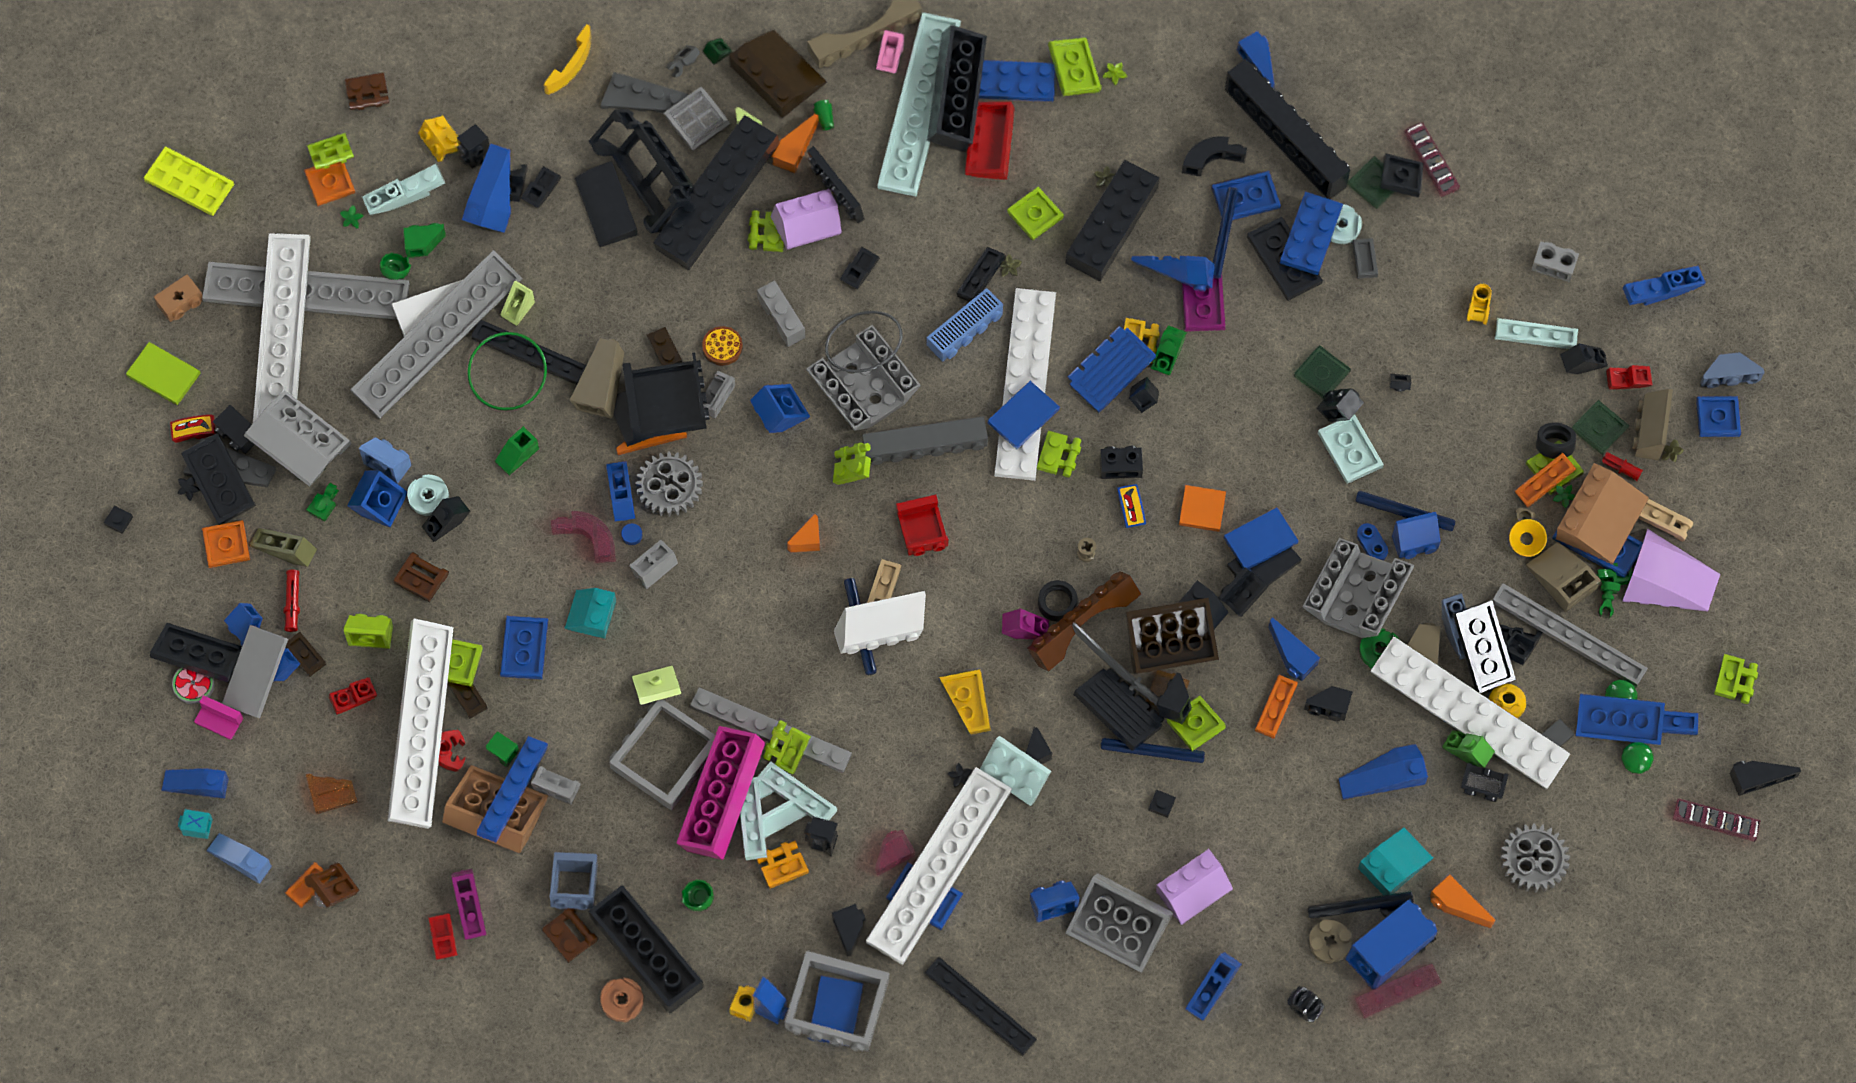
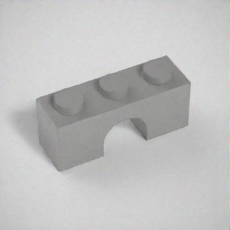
M775 280L757 289L758 301L767 315L771 314L778 333L787 347L804 339L805 328Z

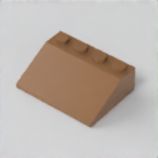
M1594 463L1558 526L1556 539L1613 565L1649 498L1613 471Z
M471 765L445 804L442 823L477 836V830L505 778ZM526 787L495 844L521 853L537 823L548 795Z

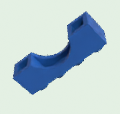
M239 603L224 621L228 625V630L239 638L240 644L243 646L250 625L260 628L263 618L250 603ZM289 649L284 650L274 681H285L300 665Z

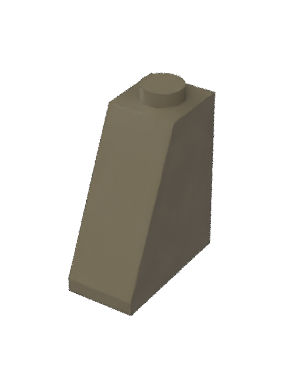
M1433 623L1419 624L1407 645L1438 665L1441 626H1436Z

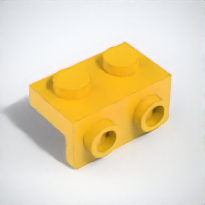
M444 116L424 120L418 135L438 162L443 161L446 154L458 151V135Z

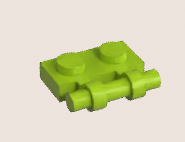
M345 133L307 145L316 170L330 168L329 165L338 162L342 164L347 162V159L354 158Z
M752 211V215L749 218V226H751L750 234H748L749 249L756 250L757 243L763 244V251L783 252L784 243L771 218L772 212H766L765 219L759 218V211ZM759 227H765L764 235L758 234Z
M1048 431L1037 470L1057 475L1058 468L1064 469L1063 476L1070 477L1076 467L1075 460L1077 455L1080 454L1082 440L1075 437L1072 444H1067V435ZM1063 452L1069 453L1067 460H1061Z
M860 442L854 444L853 447L844 446L834 452L837 459L841 458V462L834 465L833 483L841 485L869 478L871 458L865 456V453L871 449L869 443L863 444Z
M1724 654L1714 695L1734 700L1736 694L1739 693L1742 695L1741 703L1749 704L1750 697H1753L1754 680H1757L1758 665L1750 663L1749 669L1744 668L1745 659ZM1741 676L1746 678L1745 685L1739 684Z
M779 721L771 732L772 738L764 748L763 758L770 761L772 756L777 757L775 765L794 774L811 736L794 727L790 729L789 733H786L784 729L787 724L784 721ZM779 740L784 741L782 749L777 747Z

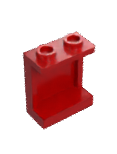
M936 494L896 504V512L908 556H921L930 550L935 552L942 551L948 546L949 539L945 533Z

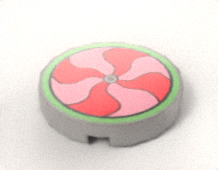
M180 668L173 676L172 687L180 701L186 704H199L203 695L206 697L211 696L214 691L215 681L212 677Z

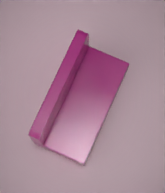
M203 695L199 702L202 708L194 721L195 724L231 740L243 720L241 712Z

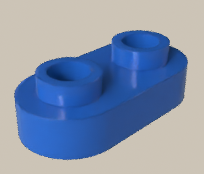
M1369 523L1362 524L1358 528L1357 539L1365 553L1377 559L1385 560L1388 554V547L1377 528ZM1364 531H1370L1371 535H1366ZM1380 548L1381 552H1376L1374 549Z

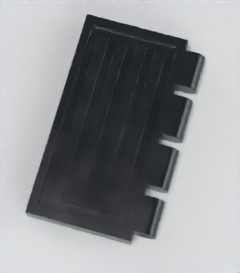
M1103 668L1077 688L1073 695L1131 751H1134L1161 729L1164 718L1155 709L1149 712L1148 710L1151 708V705L1140 695L1134 698L1133 696L1136 694V691H1131L1129 689L1131 686L1125 680L1119 683L1122 678L1112 668L1107 671Z

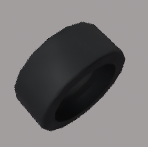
M1553 422L1540 427L1536 440V448L1539 453L1551 459H1555L1562 453L1566 457L1573 454L1576 445V433L1571 427ZM1559 438L1564 440L1566 443L1554 444L1547 441L1546 439Z
M1055 580L1048 582L1039 592V611L1048 620L1059 622L1067 612L1077 607L1078 597L1076 590L1066 581ZM1060 590L1067 593L1070 598V605L1066 610L1057 612L1047 607L1045 600L1051 591Z

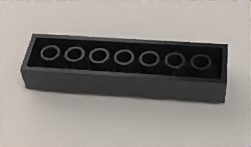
M1244 59L1227 72L1224 89L1226 93L1325 198L1331 200L1347 187L1350 167L1347 162L1341 160L1331 146L1328 147L1322 136L1310 128L1308 121L1304 118L1302 119L1297 114L1294 106L1289 105L1279 91L1273 89L1269 80L1258 73L1254 64Z
M744 115L689 192L691 201L687 206L677 208L654 240L655 249L685 269L690 270L780 144L778 135Z

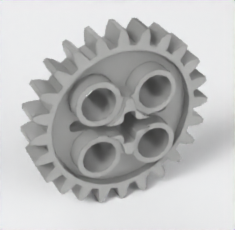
M668 451L667 457L660 453L659 459L652 456V463L647 460L645 461L647 468L640 467L642 474H637L639 481L636 482V487L639 488L637 489V495H641L640 502L646 501V509L652 506V513L659 510L660 516H662L666 511L670 517L672 511H675L676 515L679 516L680 509L686 513L687 505L692 508L694 507L693 501H699L697 494H702V489L699 487L703 486V481L700 480L702 474L697 473L699 471L698 466L693 467V460L687 462L686 455L680 459L679 452L674 457H671V453ZM663 469L671 470L667 474L661 473ZM681 478L688 479L685 483H681L678 480ZM654 485L660 486L658 490L650 489ZM672 494H675V495L678 496V497H677L676 499H674V500H671V499L668 498V497H669L670 495H672Z
M1533 823L1531 829L1525 824L1523 831L1516 828L1515 834H1509L1510 840L1505 839L1503 844L1506 847L1501 848V852L1504 855H1501L1500 860L1506 862L1502 864L1501 868L1508 869L1505 876L1512 875L1511 883L1518 881V888L1524 884L1526 885V891H1529L1530 887H1533L1535 892L1538 891L1539 887L1546 891L1547 884L1554 888L1555 882H1561L1560 876L1565 877L1567 872L1564 869H1568L1570 865L1565 862L1570 859V856L1565 854L1569 848L1562 847L1565 840L1558 841L1559 833L1552 835V828H1549L1546 832L1544 831L1543 824L1540 829L1536 828L1535 823ZM1525 844L1526 846H1528L1529 850L1522 851L1519 848V845ZM1545 844L1549 846L1550 851L1542 850L1540 845ZM1532 855H1536V858H1538V861H1535V859H1534V857H1532ZM1520 865H1527L1530 871L1525 872L1521 870ZM1541 865H1548L1551 871H1544Z

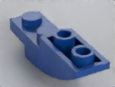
M1699 266L1665 272L1661 277L1628 283L1622 289L1629 305L1643 303L1645 306L1685 294L1705 285L1706 282Z

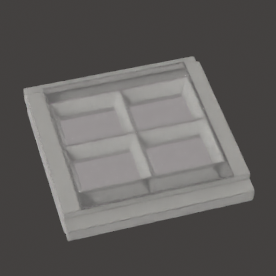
M702 87L663 113L671 126L692 151L730 125L726 116Z

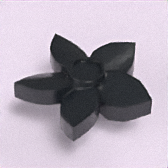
M194 477L187 480L183 478L178 479L181 488L177 494L183 495L186 493L188 500L191 501L193 493L200 491L197 486H194Z
M958 763L956 771H951L947 774L951 778H955L953 781L955 788L961 782L965 785L968 776L971 775L973 770L968 768L963 770L962 765Z

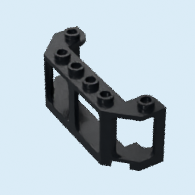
M615 109L588 142L597 155L612 156L617 166L622 170L627 181L632 185L637 196L643 201L648 212L651 214L643 219L645 228L650 233H660L674 210L681 206H687L691 201L689 192L692 190L693 184L650 122L645 120L641 123L633 117L634 112L629 109ZM614 121L622 123L627 130H634L620 147L615 146L604 138H600ZM640 139L657 163L645 178L629 156V152ZM661 172L664 173L673 186L669 190L671 196L668 198L671 205L666 210L651 189V184Z

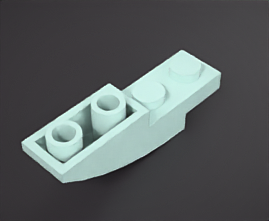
M434 164L402 181L396 179L362 196L370 215L382 213L429 196V191L445 184L439 167Z

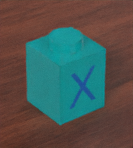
M185 809L183 816L179 817L178 828H180L185 836L208 839L213 819L210 813Z

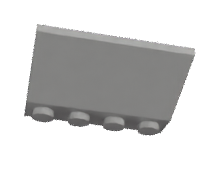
M1097 873L1092 877L1066 934L1142 973L1173 912Z

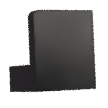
M1148 377L1131 387L1129 399L1141 413L1158 403L1159 390Z

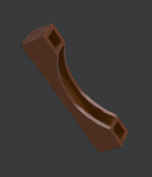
M1121 571L1113 574L1110 580L1104 585L1097 587L1092 595L1080 601L1075 609L1067 612L1063 619L1051 625L1046 633L1034 639L1032 644L1027 647L1028 651L1037 665L1049 672L1065 658L1067 648L1075 635L1072 627L1073 623L1081 627L1088 619L1106 609L1127 607L1141 595V592L1130 575Z

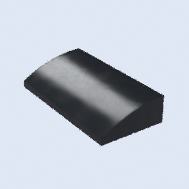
M612 161L596 166L575 177L599 247L638 236L634 219Z

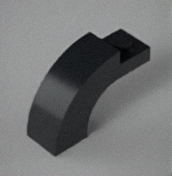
M1225 136L1202 140L1192 147L1186 155L1182 174L1201 177L1204 167L1217 159L1245 163L1247 147H1243L1240 144H1228L1229 137Z

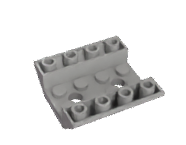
M871 325L856 335V342L831 359L843 368L853 365L857 370L866 369L887 359L893 353V350L875 327ZM896 354L882 366L866 372L850 374L834 367L829 360L826 362L824 358L806 368L810 376L854 431L871 428L905 405L920 387V383ZM872 396H879L881 401L878 404H873L870 402V398Z
M286 390L263 410L244 435L309 487L320 477L326 466L352 444L349 439Z
M1339 538L1303 604V608L1324 624L1361 638L1378 636L1414 565L1397 558L1394 559L1392 564L1361 553L1358 544ZM1372 574L1376 576V578L1373 581L1369 582L1365 580V578L1368 575ZM1350 609L1358 610L1353 616L1347 615Z

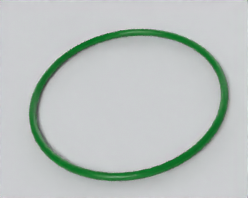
M516 332L497 333L483 340L473 351L467 369L468 382L474 395L488 407L504 411L521 408L533 401L542 390L547 375L546 360L540 347L529 337ZM502 335H515L528 340L539 351L544 365L543 380L538 391L525 403L514 407H497L484 401L475 391L470 375L471 364L479 348L490 339Z

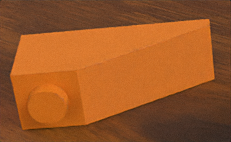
M814 114L780 140V144L771 155L774 166L796 173L818 126V115Z
M1451 875L1445 878L1430 894L1431 903L1437 909L1441 908L1448 914L1487 928H1491L1495 922V919Z

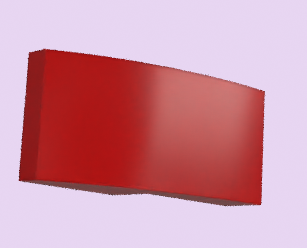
M369 677L350 683L347 688L329 693V699L336 715L377 697Z

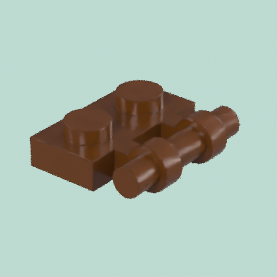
M384 72L345 79L348 99H356V101L349 102L350 110L358 109L360 111L364 110L365 107H382V104L390 103L388 95L380 97V94L388 93ZM374 95V98L363 100L362 98Z

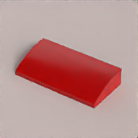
M1012 101L978 102L973 144L967 150L966 175L978 178L1007 180L1015 112Z

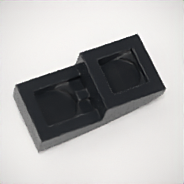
M543 166L534 182H530L521 199L539 208L556 187L561 176Z
M861 247L853 262H850L840 280L858 290L880 257Z

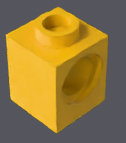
M739 986L730 1007V1015L751 1022L755 1012L753 1002L755 988ZM748 998L752 1002L748 1006H742L740 1001Z

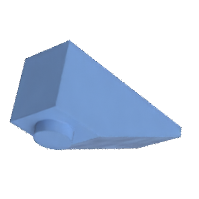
M220 833L207 849L209 853L259 884L272 867L269 860L261 854Z

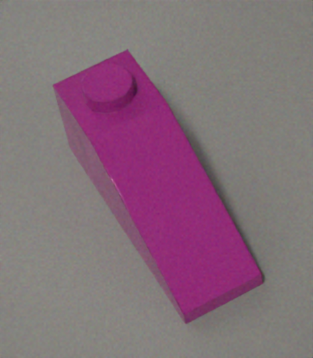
M473 869L451 873L465 940L486 935Z

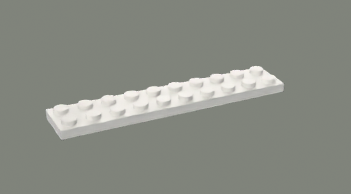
M269 234L253 423L263 410L284 390L296 399L298 396L310 235Z
M1016 288L1002 407L1029 381H1032L1045 393L1056 292ZM1041 428L1018 449H1015L999 434L995 467L996 477L1035 481Z
M418 619L411 621L388 821L427 829L431 827L454 627Z
M1396 637L1392 638L1370 671L1459 732L1482 736L1494 749L1495 756L1545 789H1548L1570 753Z
M977 767L974 769L868 937L867 944L898 963L904 964L1011 793L1012 788Z

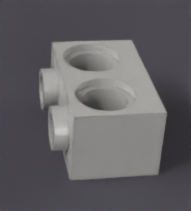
M1540 242L1531 270L1570 282L1579 253L1569 248L1557 247L1550 242ZM1546 255L1550 259H1544L1542 256ZM1565 261L1569 265H1563L1561 262Z

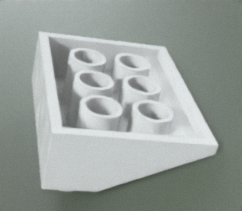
M925 591L845 608L834 629L840 653L854 654L860 649L867 648V650H873L883 644L891 646L902 640L909 642L918 639L924 626Z

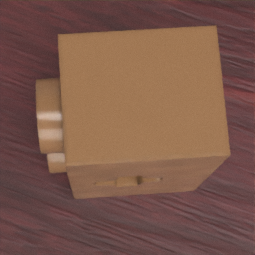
M185 275L155 295L154 299L156 305L171 322L174 319L178 320L183 317L189 309L198 307L201 301H203V296L191 278Z

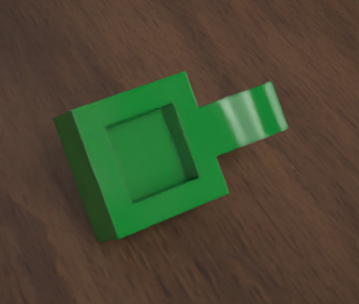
M329 483L324 495L317 493L307 508V512L325 522L336 506L332 500L339 492L336 489L337 486Z
M1631 568L1625 578L1619 577L1611 569H1598L1596 575L1601 582L1611 580L1623 585L1629 584L1633 571Z

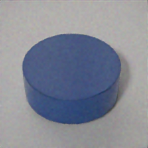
M627 524L621 532L623 541L628 545H636L642 540V530L637 524Z

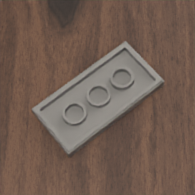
M250 625L222 704L260 718L288 639Z

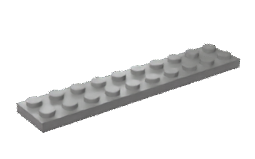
M493 250L350 391L380 420L510 292L514 281L521 282L523 278Z
M209 262L202 297L203 302L263 307L266 267ZM308 271L305 311L397 320L392 303L408 298L410 282L409 280L401 279L389 280L388 278Z

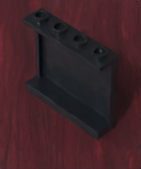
M695 352L692 353L693 361L638 370H632L631 363L622 364L634 440L707 429L706 420H710L708 408L703 406V404H707L706 392H701V388H705L703 376H699V372H702L701 360L696 361Z

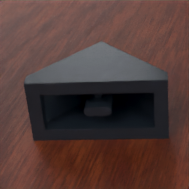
M1034 727L1026 754L1040 764H1043L1052 759V752L1040 730Z

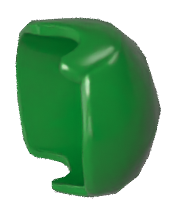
M393 252L385 254L380 261L381 273L389 280L404 279L411 268L408 257H403Z
M1626 680L1613 681L1605 690V696L1638 700V693L1634 685Z
M1633 742L1627 745L1621 756L1625 769L1636 774L1648 771L1654 759L1651 748L1642 742Z
M693 880L682 890V903L691 911L701 912L707 910L713 902V888L705 880Z

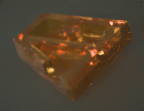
M306 774L316 814L358 802L352 780H336L333 777L325 776L323 778L313 776V774Z

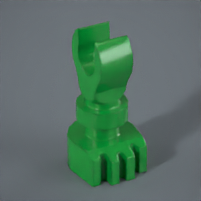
M1603 581L1601 582L1600 589L1601 592H1604L1601 598L1603 603L1598 613L1601 617L1603 609L1606 608L1610 611L1609 618H1611L1614 613L1612 606L1614 595L1612 594L1620 591V584Z

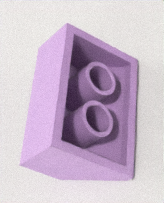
M830 189L777 203L771 215L787 250L836 236L842 232L838 205Z
M1208 849L1157 884L1156 892L1182 925L1233 890L1222 865Z

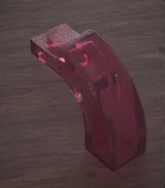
M571 511L572 519L558 517L556 520H551L553 535L581 534L586 536L593 543L595 563L616 562L612 534L599 518L586 512Z

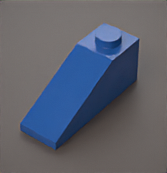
M1256 31L1238 42L1237 52L1243 60L1246 59L1249 63L1254 64L1258 73L1262 77H1266L1274 89L1275 84L1269 42L1265 36H1261Z
M627 461L606 464L615 522L635 519Z
M1272 617L1268 628L1284 665L1288 669L1287 672L1294 679L1298 678L1303 681L1318 665L1320 657Z
M206 768L166 770L162 791L225 798L229 778L226 772L222 770Z
M1225 952L1220 954L1185 1009L1201 1020H1204L1242 964Z
M763 977L753 994L754 1011L756 1014L778 1024L780 1019L784 1020L788 1014L787 999L768 979Z

